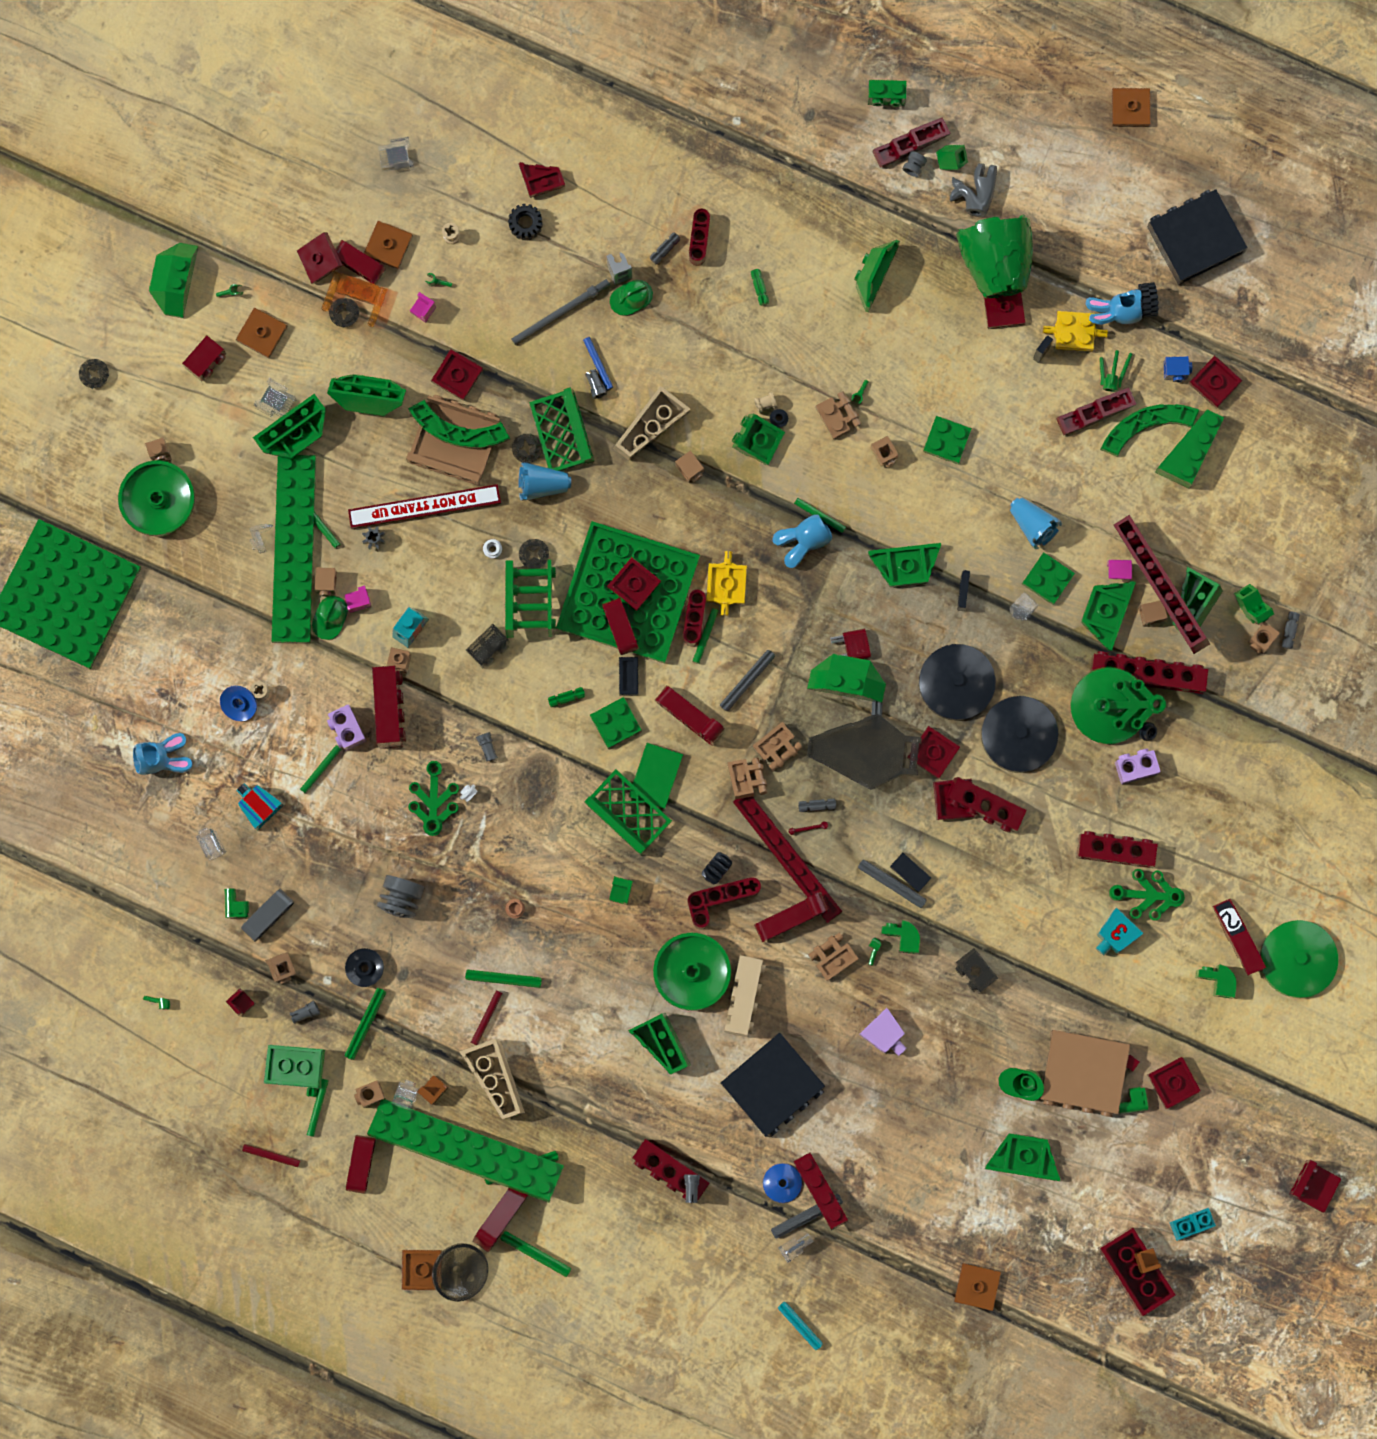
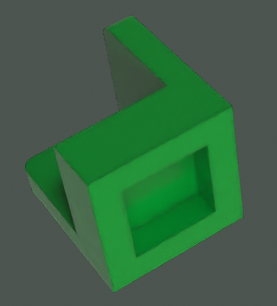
M945 145L936 152L941 170H959L968 163L965 145Z
M614 876L609 900L628 905L633 881Z

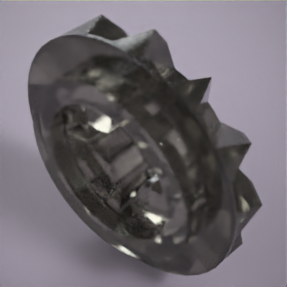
M349 298L335 300L329 309L331 321L336 326L343 328L352 326L357 322L360 314L358 305ZM344 306L346 307L347 312H350V314L346 315L345 320L343 319L342 314H339L340 312H343Z
M89 359L81 365L79 378L84 386L91 389L101 388L102 385L107 383L109 369L103 361ZM88 370L93 371V372H95L96 370H98L97 374L99 375L100 378H98V377H97V378H96V377L91 378L92 375L90 374V372H89Z
M523 433L515 438L512 444V453L518 461L532 463L540 457L542 444L538 437L531 433ZM524 441H526V443H528L529 446L532 445V448H530L529 452L530 455H528V453H526L525 450L521 449L524 447Z
M529 539L519 549L521 563L530 569H540L547 563L549 558L547 545L539 539ZM528 549L530 551L532 550L533 552L538 550L537 554L540 559L536 557L530 559L531 554L529 553Z

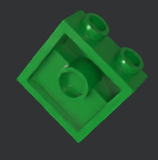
M754 413L748 416L745 415L740 423L743 426L741 431L736 432L732 438L734 443L732 448L746 456H751L764 465H769L785 431Z

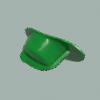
M643 280L630 281L613 291L609 302L611 309L618 315H630L650 304L653 299V291L651 286Z
M330 596L320 602L312 622L313 632L320 639L330 640L340 633L348 614L347 604L342 598Z
M1008 1068L998 1078L1001 1090L1010 1096L1035 1101L1043 1095V1081L1034 1070Z

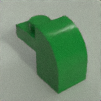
M1251 584L1234 593L1240 608L1252 624L1255 622L1258 624L1265 622L1274 615L1273 609L1263 602L1258 589Z
M902 920L901 928L897 927L898 924L886 923V926L881 927V935L900 937L898 953H919L920 935L913 924Z
M1219 964L1216 966V971H1213L1214 968L1205 966H1202V969L1196 970L1195 978L1215 981L1213 996L1229 999L1235 998L1236 978L1228 967Z

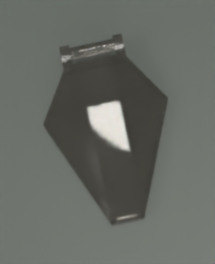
M877 713L863 720L851 722L809 737L807 756L869 790H873L902 775L918 776V750L922 738L905 736ZM907 743H912L908 769L905 768Z

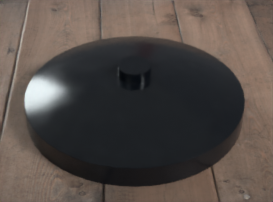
M964 644L946 645L934 651L924 662L919 675V690L927 707L936 715L954 721L967 720L980 714L993 698L996 687L995 672L990 661L979 650Z
M1013 696L998 702L986 715L981 729V740L988 757L1000 768L1015 773L1030 772L1043 766L1053 755L1058 743V726L1052 712L1040 701L1026 696Z

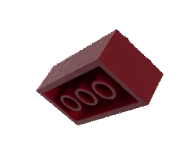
M395 665L372 667L377 745L380 749L403 747V742H406V731L404 727L402 728V723H405V713L401 708V704H404V695L399 685H403L402 673L400 670H397Z
M1133 1227L1128 1228L1098 1247L1099 1252L1140 1316L1146 1315L1176 1296L1159 1268L1146 1273H1140L1134 1254L1147 1250Z

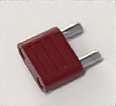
M865 628L842 633L843 635L830 638L831 644L844 642L846 654H842L843 656L859 659L871 658Z

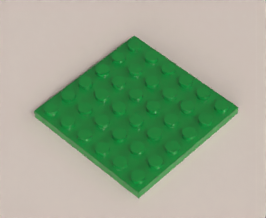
M38 519L0 594V627L91 670L141 570V566Z
M591 521L556 629L617 648L602 604L620 598L607 586L632 557L660 579L661 583L638 611L621 599L639 648L630 653L665 664L700 555Z

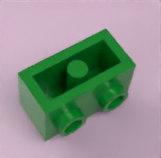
M869 80L868 105L905 106L907 81Z

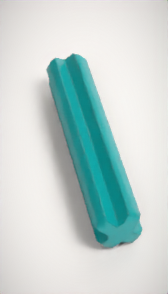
M785 1301L778 1306V1310L814 1350H818L823 1345L821 1340Z

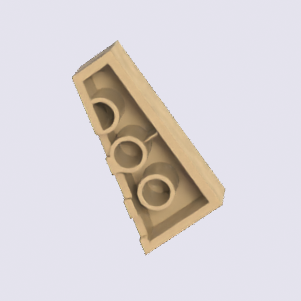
M660 386L613 449L629 460L689 413L690 408Z

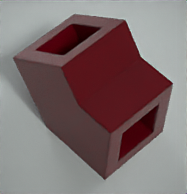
M1128 1055L1126 1069L1133 1072L1140 1061L1132 1055Z

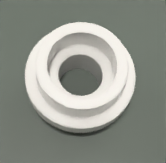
M495 539L488 540L483 546L484 554L492 559L499 557L502 553L501 543ZM494 546L496 547V551L490 552L489 548Z
M474 784L471 786L466 785L460 791L462 794L460 798L468 802L477 793L476 786Z

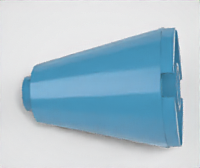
M521 463L522 467L519 469L518 485L523 493H519L520 500L526 501L567 492L568 488H571V477H568L567 473L530 463Z
M1016 498L1010 505L1011 514L1034 549H1039L1038 545L1040 544L1045 546L1059 531L1057 529L1058 525L1062 526V522L1058 518L1025 498Z

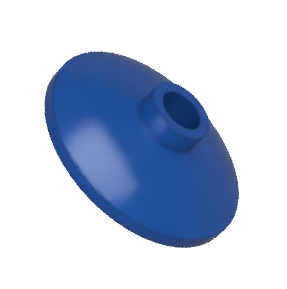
M230 686L220 696L221 709L232 720H249L257 710V702L254 695L245 687Z
M776 1164L769 1168L764 1175V1191L775 1202H790L801 1191V1176L789 1164ZM784 1179L786 1186L781 1187L779 1181Z

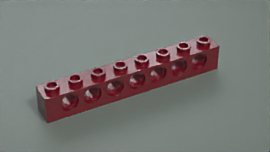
M1128 515L1115 523V529L1193 654L1209 646L1210 642L1131 516Z

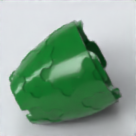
M1023 214L1019 218L1002 220L999 217H991L978 220L975 226L958 229L959 232L956 233L962 258L979 291L986 299L998 298L1002 295L1004 297L1012 296L1026 290L1030 279L1033 256L1031 222L1026 215Z

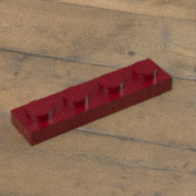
M811 1152L793 1161L831 1231L848 1222L844 1211Z

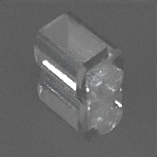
M206 827L198 832L199 835L196 836V839L207 859L211 861L226 853L214 829Z

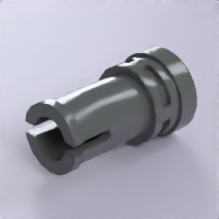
M596 369L590 370V374L586 372L585 376L590 384L593 399H599L607 395V391L604 385L601 384Z
M490 732L476 737L479 746L482 747L486 762L498 758L492 744L493 740L491 739Z
M311 1001L305 1007L290 1012L294 1024L309 1017L312 1018L320 1015L315 1001Z
M684 1175L686 1185L685 1203H698L697 1195L700 1175Z

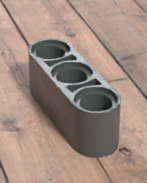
M282 889L277 890L242 925L241 929L256 942L292 907L294 901Z

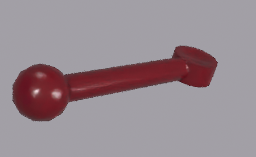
M823 821L818 825L797 829L790 828L788 832L790 835H794L797 832L812 829H827L828 823Z

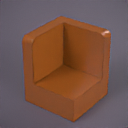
M432 1076L424 1087L422 1086L417 1092L431 1105H434L449 1087L436 1076Z
M1154 1248L1134 1254L1140 1273H1146L1162 1267L1161 1263H1158Z

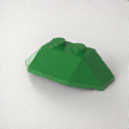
M899 240L872 248L870 254L866 253L863 258L862 264L865 265L862 271H857L854 279L857 281L856 289L863 307L868 313L898 250Z
M178 243L156 255L149 292L166 316L184 318L198 252V246Z
M352 374L331 378L327 394L346 411L384 416L402 406L406 389L401 388L389 379Z
M313 394L252 438L263 453L292 459L322 437L326 408L317 396Z
M832 654L811 670L807 689L883 703L886 683L870 660Z

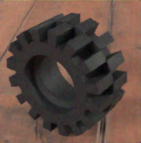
M522 204L521 207L517 205L516 209L513 208L511 210L512 213L509 214V228L512 234L516 235V238H522L525 241L526 238L532 240L533 236L537 237V233L541 232V227L543 226L540 211L538 212L536 207L533 208L531 204L528 206ZM522 216L532 218L533 223L529 228L519 226L518 221Z
M1154 282L1138 284V289L1142 295V318L1158 316L1159 301L1156 284Z

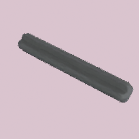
M767 650L720 703V707L724 711H729L775 658V654L772 651Z
M862 860L858 866L860 870L919 908H922L926 903L924 897L868 861Z
M835 1194L837 1201L841 1205L843 1203L842 1198L839 1194ZM816 1204L773 1227L771 1232L777 1239L817 1218L822 1213Z

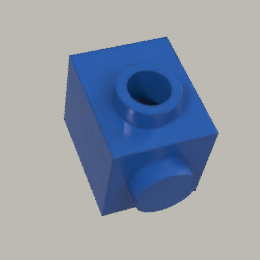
M1189 356L1166 357L1163 361L1164 380L1184 382L1192 374V362H1189Z

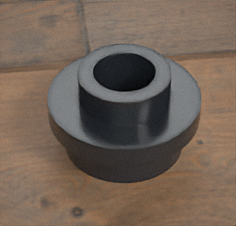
M776 409L770 414V423L774 426L782 428L787 425L789 418L786 411ZM777 415H780L783 419L781 421H777L775 417Z
M1145 722L1139 731L1140 738L1144 741L1153 740L1157 735L1155 725L1151 722Z

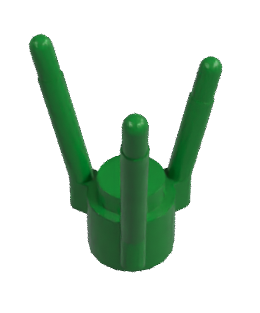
M1119 350L1115 351L1112 372L1107 374L1106 378L1103 357H1100V385L1103 386V390L1118 392V388H1121L1122 380L1131 361L1132 353H1129L1119 379L1115 375Z

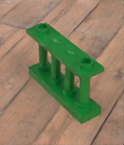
M513 560L505 561L506 638H514V631H518V629L548 628V637H552V630H556V619H552V578H556V567H552L551 560H548V569H518L514 567ZM548 576V586L514 585V579H518V577ZM548 593V603L517 604V602H514V596H518V594ZM518 611H548V621H517V619H514V613H518Z

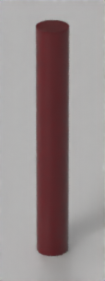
M495 991L470 1043L476 1046L479 1044L503 993Z
M244 1144L242 1149L243 1152L298 1168L300 1165V1160L247 1144Z

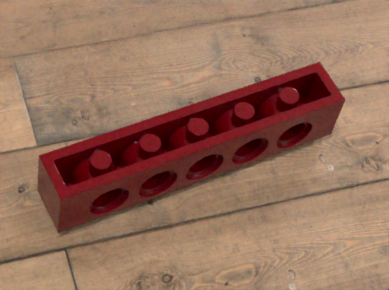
M1098 651L1097 654L1094 653L1092 656L1090 672L1106 667L1107 663H1113L1116 668L1125 670V666L1131 665L1135 669L1132 675L1142 680L1145 687L1204 694L1206 692L1209 669H1205L1203 665L1193 664L1190 667L1185 666L1183 662L1168 664L1162 659H1154L1153 662L1147 661L1145 657L1128 658V655L1125 654L1110 656L1108 652ZM1151 668L1154 675L1151 677L1147 676L1144 673V669ZM1165 670L1170 671L1173 674V678L1166 679L1163 672ZM1183 673H1189L1192 680L1186 682L1182 677Z

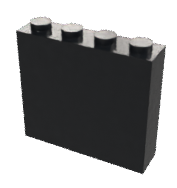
M1216 189L1213 191L1206 190L1200 194L1199 198H1190L1183 202L1184 205L1178 208L1177 206L1171 207L1166 211V214L1162 216L1157 214L1150 218L1147 228L1178 285L1244 254L1248 248Z
M780 1032L720 1082L765 1137L767 1135L770 1137L775 1135L780 1130L778 1128L783 1122L788 1124L795 1118L793 1113L798 1109L802 1112L810 1105L807 1101L812 1097L817 1099L824 1093L822 1089L825 1087Z

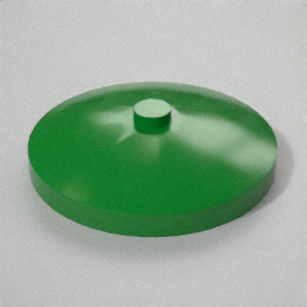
M154 460L139 464L129 471L120 485L118 504L123 518L134 530L148 536H165L179 530L189 520L195 505V492L190 479L182 469L166 461Z
M1116 667L1098 668L1087 673L1075 686L1070 701L1071 715L1077 728L1087 738L1098 743L1115 744L1131 738L1139 731V729L1132 728L1130 722L1134 717L1139 718L1147 708H1140L1125 723L1123 729L1117 730L1112 726V721L1115 718H1120L1127 709H1109L1108 712L1102 714L1095 711L1093 707L1094 701L1099 697H1103L1108 701H1129L1120 691L1113 688V682L1117 679L1123 680L1126 683V687L1139 700H1147L1140 691L1132 688L1131 683L1137 678L1126 670ZM1121 682L1117 684L1118 689L1122 687ZM1140 682L1135 684L1136 688L1140 687ZM1102 701L1098 703V708H1102ZM1120 720L1116 722L1117 727L1121 725ZM1136 720L1134 723L1135 727L1140 724L1139 720Z
M1295 920L1279 925L1265 938L1260 951V956L1266 968L1262 969L1266 981L1277 992L1292 998H1307L1322 992L1333 981L1338 969V951L1333 939L1322 927L1308 921Z
M701 933L680 934L668 940L659 950L653 966L654 982L661 996L674 1007L687 1011L702 1010L715 1004L726 992L731 977L730 961L723 947L713 938Z

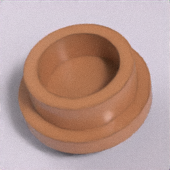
M512 899L506 905V913L511 918H519L525 912V906L519 899Z

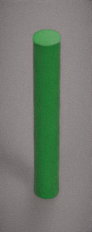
M797 498L794 502L796 506L811 515H819L824 523L843 533L846 529V526L800 498Z
M314 511L315 525L336 549L341 544Z
M712 608L692 661L696 664H700L719 612L717 609Z
M335 745L300 788L303 793L306 794L340 753L342 749L338 745Z
M322 1079L321 1089H318L307 1136L314 1137L329 1080Z

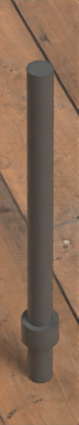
M605 279L596 286H590L586 289V292L511 338L514 345L518 344L589 298L593 299L599 295L600 291L610 286V283Z

